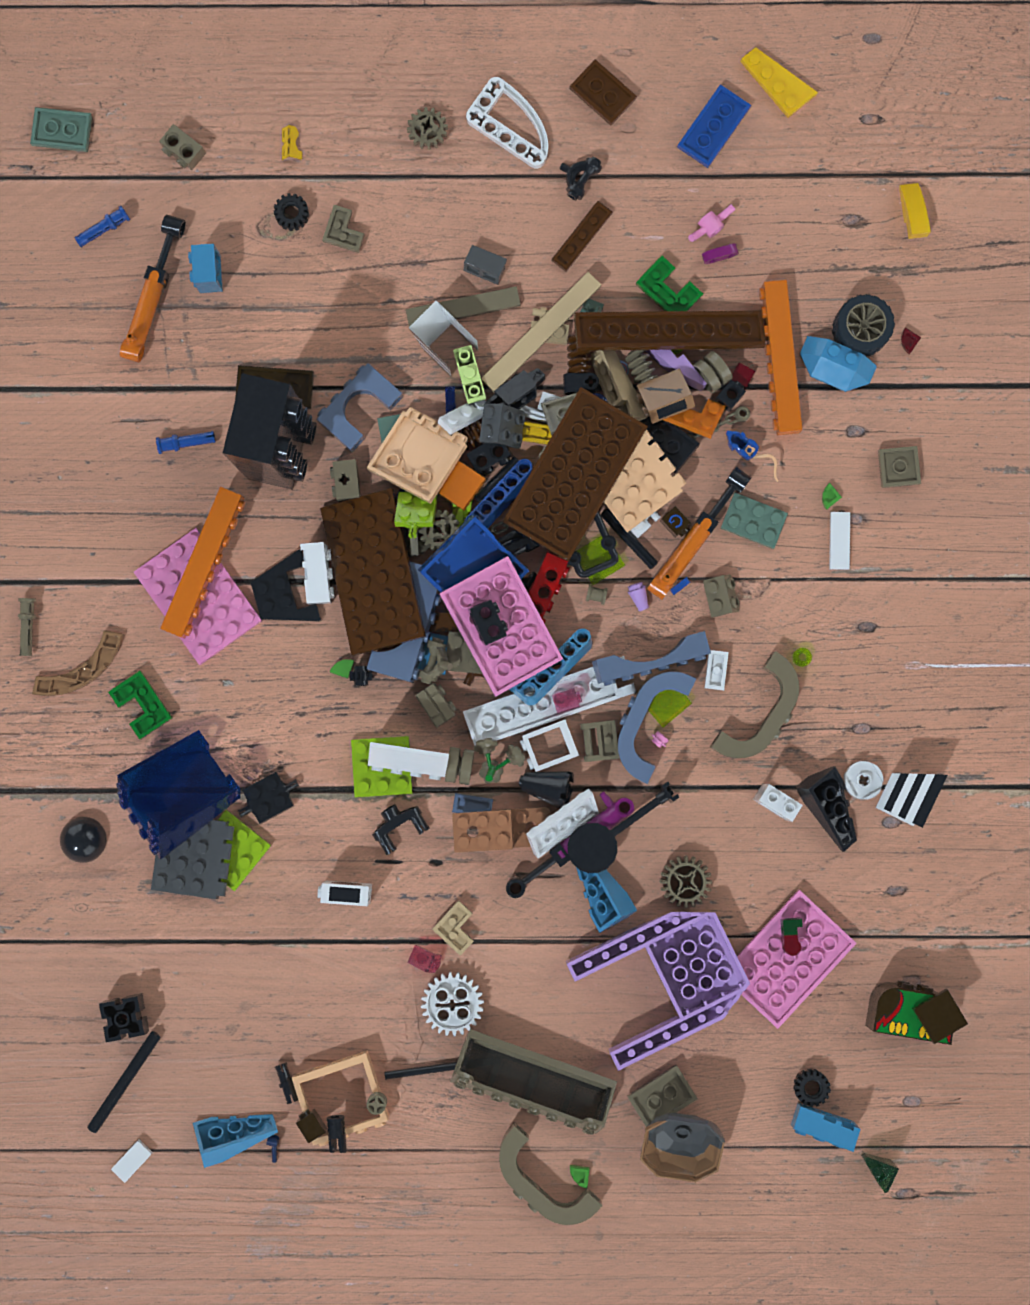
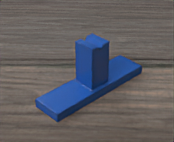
M686 577L670 591L675 595L691 582Z

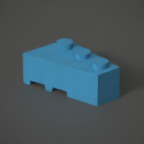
M797 1103L791 1126L797 1134L803 1136L808 1134L818 1141H826L836 1147L854 1152L861 1130L852 1120L801 1103Z

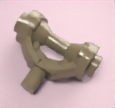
M435 637L432 640H428L427 647L429 648L430 657L427 666L419 672L418 677L422 678L421 682L432 685V682H437V678L445 670L453 668V664L448 662L447 645L443 644L444 640Z

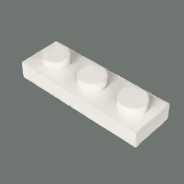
M486 401L466 403L439 417L438 424L451 435L483 418Z

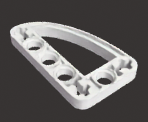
M499 77L491 78L466 113L467 123L534 169L541 168L548 156V138L542 121L533 107L517 90ZM498 83L500 89L496 88L492 96L490 93L493 91V85ZM503 93L511 98L528 116L538 133L541 150L488 115ZM482 98H489L491 103L488 106H482L480 101ZM471 114H472V115L478 114V119H479V120H477V119L472 120ZM488 123H492L496 128L494 131L488 132L485 130V126ZM509 134L511 136L510 141L502 142L500 139L501 135ZM523 144L527 149L525 152L519 153L516 151V146ZM539 155L540 162H533L532 156L537 157Z

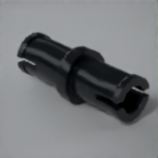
M286 1062L281 1064L284 1072L281 1071L280 1065L275 1066L280 1080L279 1087L283 1089L286 1103L291 1104L290 1095H292L294 1102L298 1101V1097Z

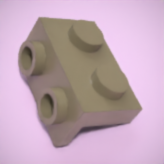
M721 575L703 580L711 618L739 612L740 602L735 594V581L731 575Z

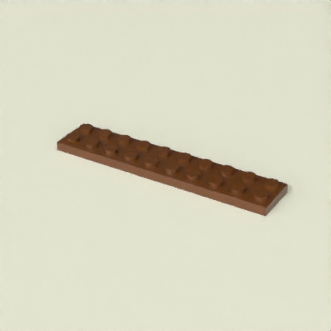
M761 310L574 313L577 351L764 348L766 345Z

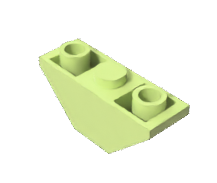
M472 345L454 349L453 352L467 403L485 400L486 396Z

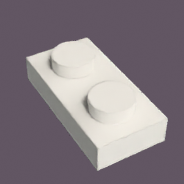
M710 650L711 654H708L704 688L724 691L729 652Z

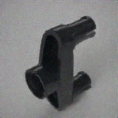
M394 804L381 812L385 822L373 832L372 836L375 841L380 843L386 855L391 853L390 849L392 852L397 849L388 836L389 832L404 822L411 820L419 835L424 833L420 825H422L425 832L430 829L421 816L422 812L418 806L400 812Z

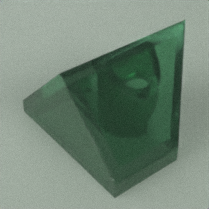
M867 1153L861 1154L878 1185L884 1193H887L899 1168L890 1159Z

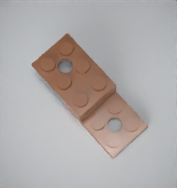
M549 807L452 813L454 853L531 847L526 835L528 832L525 826L528 822H534L537 826L550 815ZM470 826L478 828L479 833L476 837L468 835L467 830Z

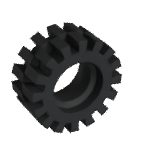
M287 193L286 197L282 195L281 200H276L277 205L274 204L275 210H273L278 224L285 230L288 228L289 231H293V229L297 231L300 226L303 228L304 223L308 222L307 217H309V210L305 200L301 196L298 197L297 194L291 196L290 193ZM289 206H295L299 210L298 215L293 219H289L284 215L285 209Z
M816 1069L803 1070L800 1075L796 1076L797 1079H794L795 1086H793L795 1095L803 1104L813 1107V1105H816V1107L820 1106V1103L824 1104V1100L829 1098L828 1093H831L828 1079ZM811 1080L819 1084V1091L814 1095H809L805 1092V1085Z

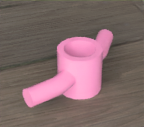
M730 204L717 216L713 211L707 213L698 222L701 228L688 236L689 240L693 242L704 234H707L709 238L714 237L723 229L724 224L722 221L735 211L733 205Z

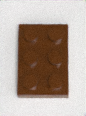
M596 59L570 85V90L611 126L637 98L630 89Z

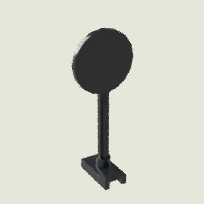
M666 782L660 787L661 792L655 795L656 798L613 829L609 830L606 826L598 823H586L578 827L571 834L567 844L571 862L579 870L587 873H599L608 869L617 855L615 836L659 804L663 805L667 801L672 803L679 798V795L677 794L672 797L674 793L670 788L666 789L670 785L669 782Z

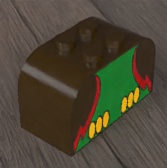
M899 980L898 984L882 983L875 987L870 995L865 1026L873 1032L932 1042L912 1008L936 995L938 992L927 985L917 984V987H914L909 982ZM953 1034L937 1043L952 1045Z

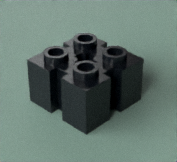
M143 993L126 996L122 999V1002H120V998H115L99 1003L101 1019H107V1025L103 1027L106 1043L122 1040L127 1036V1033L129 1038L149 1032L147 1016L142 1017L141 1011L145 1009ZM125 1014L127 1016V1020L122 1019L121 1016Z

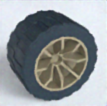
M865 294L852 297L841 307L835 316L832 324L834 341L853 351L862 353L866 357L874 355L883 348L894 332L895 322L892 309L884 300L877 296Z

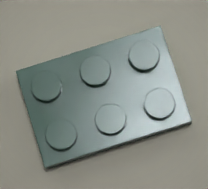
M734 493L720 529L774 549L788 513Z

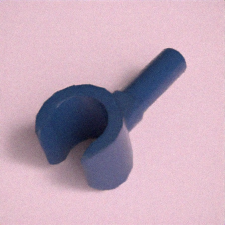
M277 1135L268 1137L266 1145L272 1146V1163L277 1162V1146L279 1143V1136Z

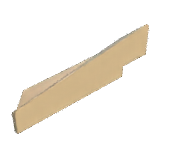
M599 350L591 353V363L607 403L638 421L645 419L642 410L643 404H639L636 397L637 392L615 350Z

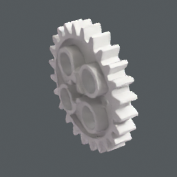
M449 972L446 978L442 973L441 980L435 977V984L428 983L431 989L424 990L428 996L421 998V1000L426 1002L421 1005V1008L427 1010L422 1015L429 1016L426 1023L433 1022L432 1029L436 1026L439 1027V1034L442 1030H445L446 1036H448L449 1031H452L453 1035L456 1036L459 1030L463 1035L464 1028L469 1031L471 1029L470 1024L477 1025L475 1018L481 1019V1015L477 1012L483 1011L484 1008L480 1007L479 1004L484 1003V1000L478 999V997L483 993L476 992L479 985L472 986L473 979L466 981V974L463 978H460L459 972H457L456 977H453L452 972ZM464 989L467 995L464 998H459L456 995V991ZM444 990L448 996L446 999L441 1000L437 997V992ZM451 999L454 1000V1003L464 1001L470 1002V1004L467 1005L456 1004L455 1008H451V1005H444L440 1007L435 1006L436 1003L448 1004L450 1003ZM465 1008L468 1011V1016L462 1018L457 1012L459 1009ZM446 1010L449 1013V1017L441 1019L438 1012Z

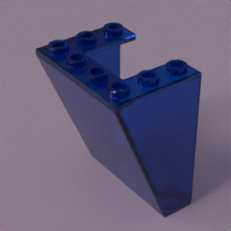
M199 730L117 775L118 783H116V786L119 790L117 794L120 798L118 802L123 810L127 809L130 821L133 825L137 824L140 836L143 840L147 839L150 844L148 845L153 855L157 854L160 859L164 858L240 799V787L230 774L226 777L209 753V743Z

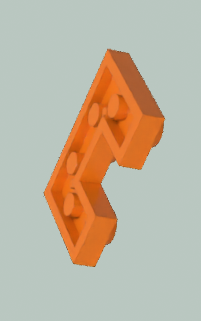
M708 399L702 413L689 409L663 420L711 439L726 406Z

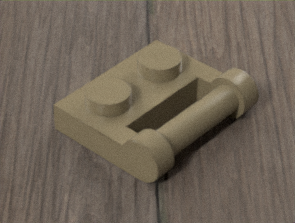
M615 720L580 724L581 730H583L586 753L584 762L619 759ZM592 728H596L599 755H593Z

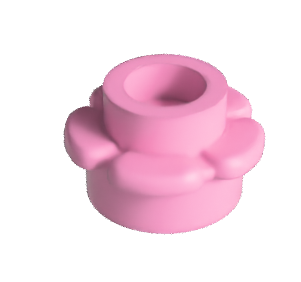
M657 731L655 734H652L654 737L652 739L653 743L659 748L662 745L666 747L669 740L662 733Z

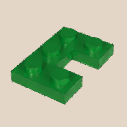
M661 256L636 282V285L664 311H689L703 296V293L690 281L678 294L672 291L664 281L676 268L665 257Z
M138 671L108 692L118 708L136 699L145 712L129 723L139 740H142L173 719L142 671Z

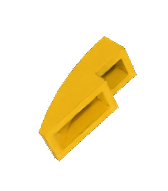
M919 183L899 185L908 239L927 237L931 230Z

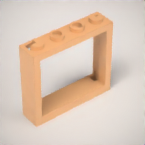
M368 1050L294 1074L292 1081L302 1112L309 1109L301 1083L360 1063L364 1065L372 1093L381 1092ZM387 1108L379 1114L380 1116L345 1127L346 1138L349 1137L348 1134L356 1132V1134L366 1132L367 1128L375 1126V1128L384 1126L389 1119ZM328 1133L313 1140V1146L319 1144V1147L329 1144Z

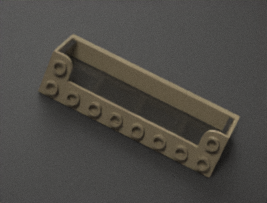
M472 1029L466 1035L450 1080L457 1088L465 1089L466 1087L473 1090L474 1094L491 1096V1099L496 1102H508L509 1106L520 1109L522 1107L528 1109L527 1112L530 1114H542L546 1116L547 1120L564 1122L565 1126L581 1128L584 1133L590 1135L598 1133L605 1127L617 1084L615 1080Z

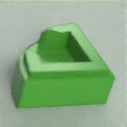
M831 483L825 487L822 493V503L826 510L842 498Z
M341 660L331 668L330 673L348 679L354 660Z
M570 1165V1173L574 1181L579 1186L587 1188L589 1167Z

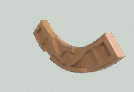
M104 630L98 647L87 662L67 674L45 677L36 676L32 694L41 696L63 695L92 683L113 662L121 646L124 634Z

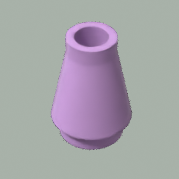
M642 582L628 586V594L638 611L648 609L646 586H643Z

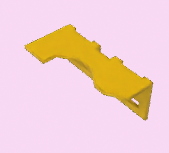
M288 125L282 128V142L284 143L282 146V160L288 157L302 160V151H299L296 146L299 132L295 126Z

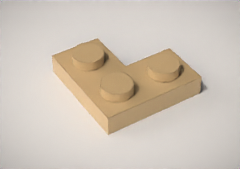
M458 900L432 930L461 956L474 942L460 928L473 913Z

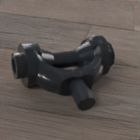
M592 156L591 158L587 157L585 161L574 163L571 167L565 163L560 165V170L567 173L566 183L568 187L566 190L568 197L572 200H582L585 194V183L590 176L598 174L602 170L599 159ZM581 171H584L580 179L576 182L575 179L577 174H579Z

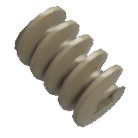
M633 350L625 358L626 362H631L628 368L634 369L631 372V376H636L634 383L641 384L658 377L657 375H651L655 368L648 367L652 364V361L645 360L650 356L649 354H643L645 350Z

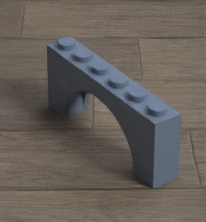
M410 562L426 637L402 643L400 646L389 651H372L367 670L414 683V680L418 679L420 669H418L419 663L425 657V643H428L431 637V632H429L430 626L436 620V606L440 605L442 598L439 595L440 592L418 571L422 565Z

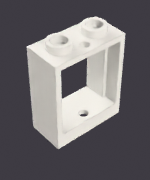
M566 720L523 735V740L520 741L523 751H528L530 756L527 759L531 770L535 769V772L579 756ZM559 727L569 754L538 766L528 739Z
M764 783L753 798L760 805L784 820L793 822L803 806L772 785Z

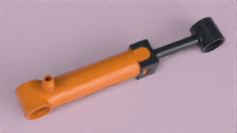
M168 214L163 218L161 232L166 234V238L156 268L147 266L144 275L145 283L127 337L122 342L120 348V357L138 363L143 358L144 345L162 290L166 288L170 277L163 269L174 237L182 238L186 227V220Z
M738 467L733 470L725 481L729 485L727 490L709 514L703 511L650 583L647 590L663 600L719 522L715 520L718 513L735 490L741 493L751 480L749 475Z

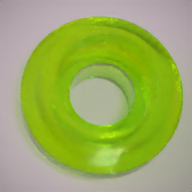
M798 648L794 651L792 659L797 666L805 667L810 664L812 654L806 648ZM800 654H804L806 656V659L804 661L800 660Z

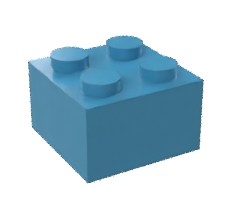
M214 244L191 245V252H188L189 263H192V271L189 272L194 287L200 293L223 292L221 256Z

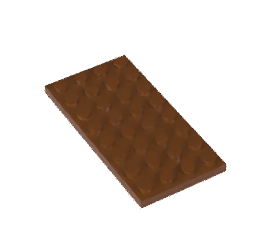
M580 387L502 522L569 561L648 426Z
M392 488L320 508L328 548L331 549V562L350 651L353 656L426 637L402 527H395L394 523L397 503L394 489Z

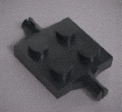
M275 772L243 789L242 791L248 805L238 810V813H241L239 815L243 817L252 812L259 824H263L294 807L289 791L299 787L297 780L295 779L285 784L278 773Z

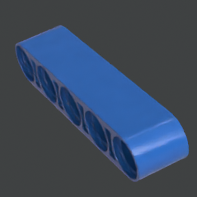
M528 459L519 460L466 517L465 521L473 515L488 529L518 496L534 468L532 462ZM529 468V471L525 473L522 472V470ZM512 482H517L516 485L509 486ZM499 496H504L502 500H496ZM486 510H491L489 514H483Z

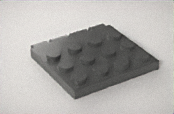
M161 813L151 890L209 899H219V896H225L227 883L221 882V879H228L230 863H225L224 859L230 860L232 844L226 843V840H233L234 826H228L229 822Z

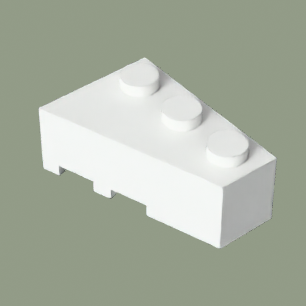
M324 542L300 544L304 557L302 565L305 571L304 583L307 604L332 603V599L335 598L334 587L330 585V580L333 579V569L329 568L331 549H328Z

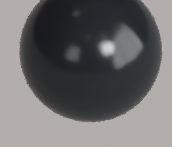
M78 817L69 821L64 826L60 835V846L63 853L72 861L79 863L91 862L97 859L104 851L106 833L103 826L97 820L90 817Z

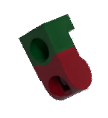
M780 919L782 948L787 954L795 956L801 951L797 927H803L802 919Z

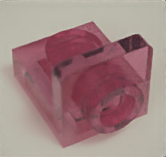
M574 688L552 695L557 714L580 707L579 703L582 702L579 691L575 692Z
M415 945L407 963L424 972L435 973L440 967L442 955Z

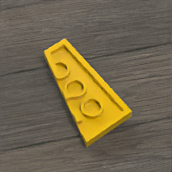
M756 47L741 58L740 62L787 118L818 94L816 90Z

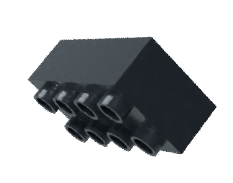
M242 373L222 453L248 480L293 490L295 480L304 481L308 460L303 459V444H313L317 423L312 422V415L308 414L307 407L303 406L302 399L298 398L290 384Z

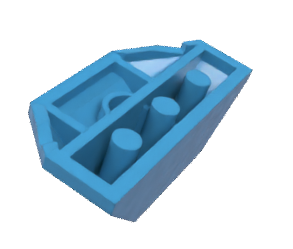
M807 336L800 351V356L810 377L844 392L868 385L877 368L864 354L853 351L830 339Z

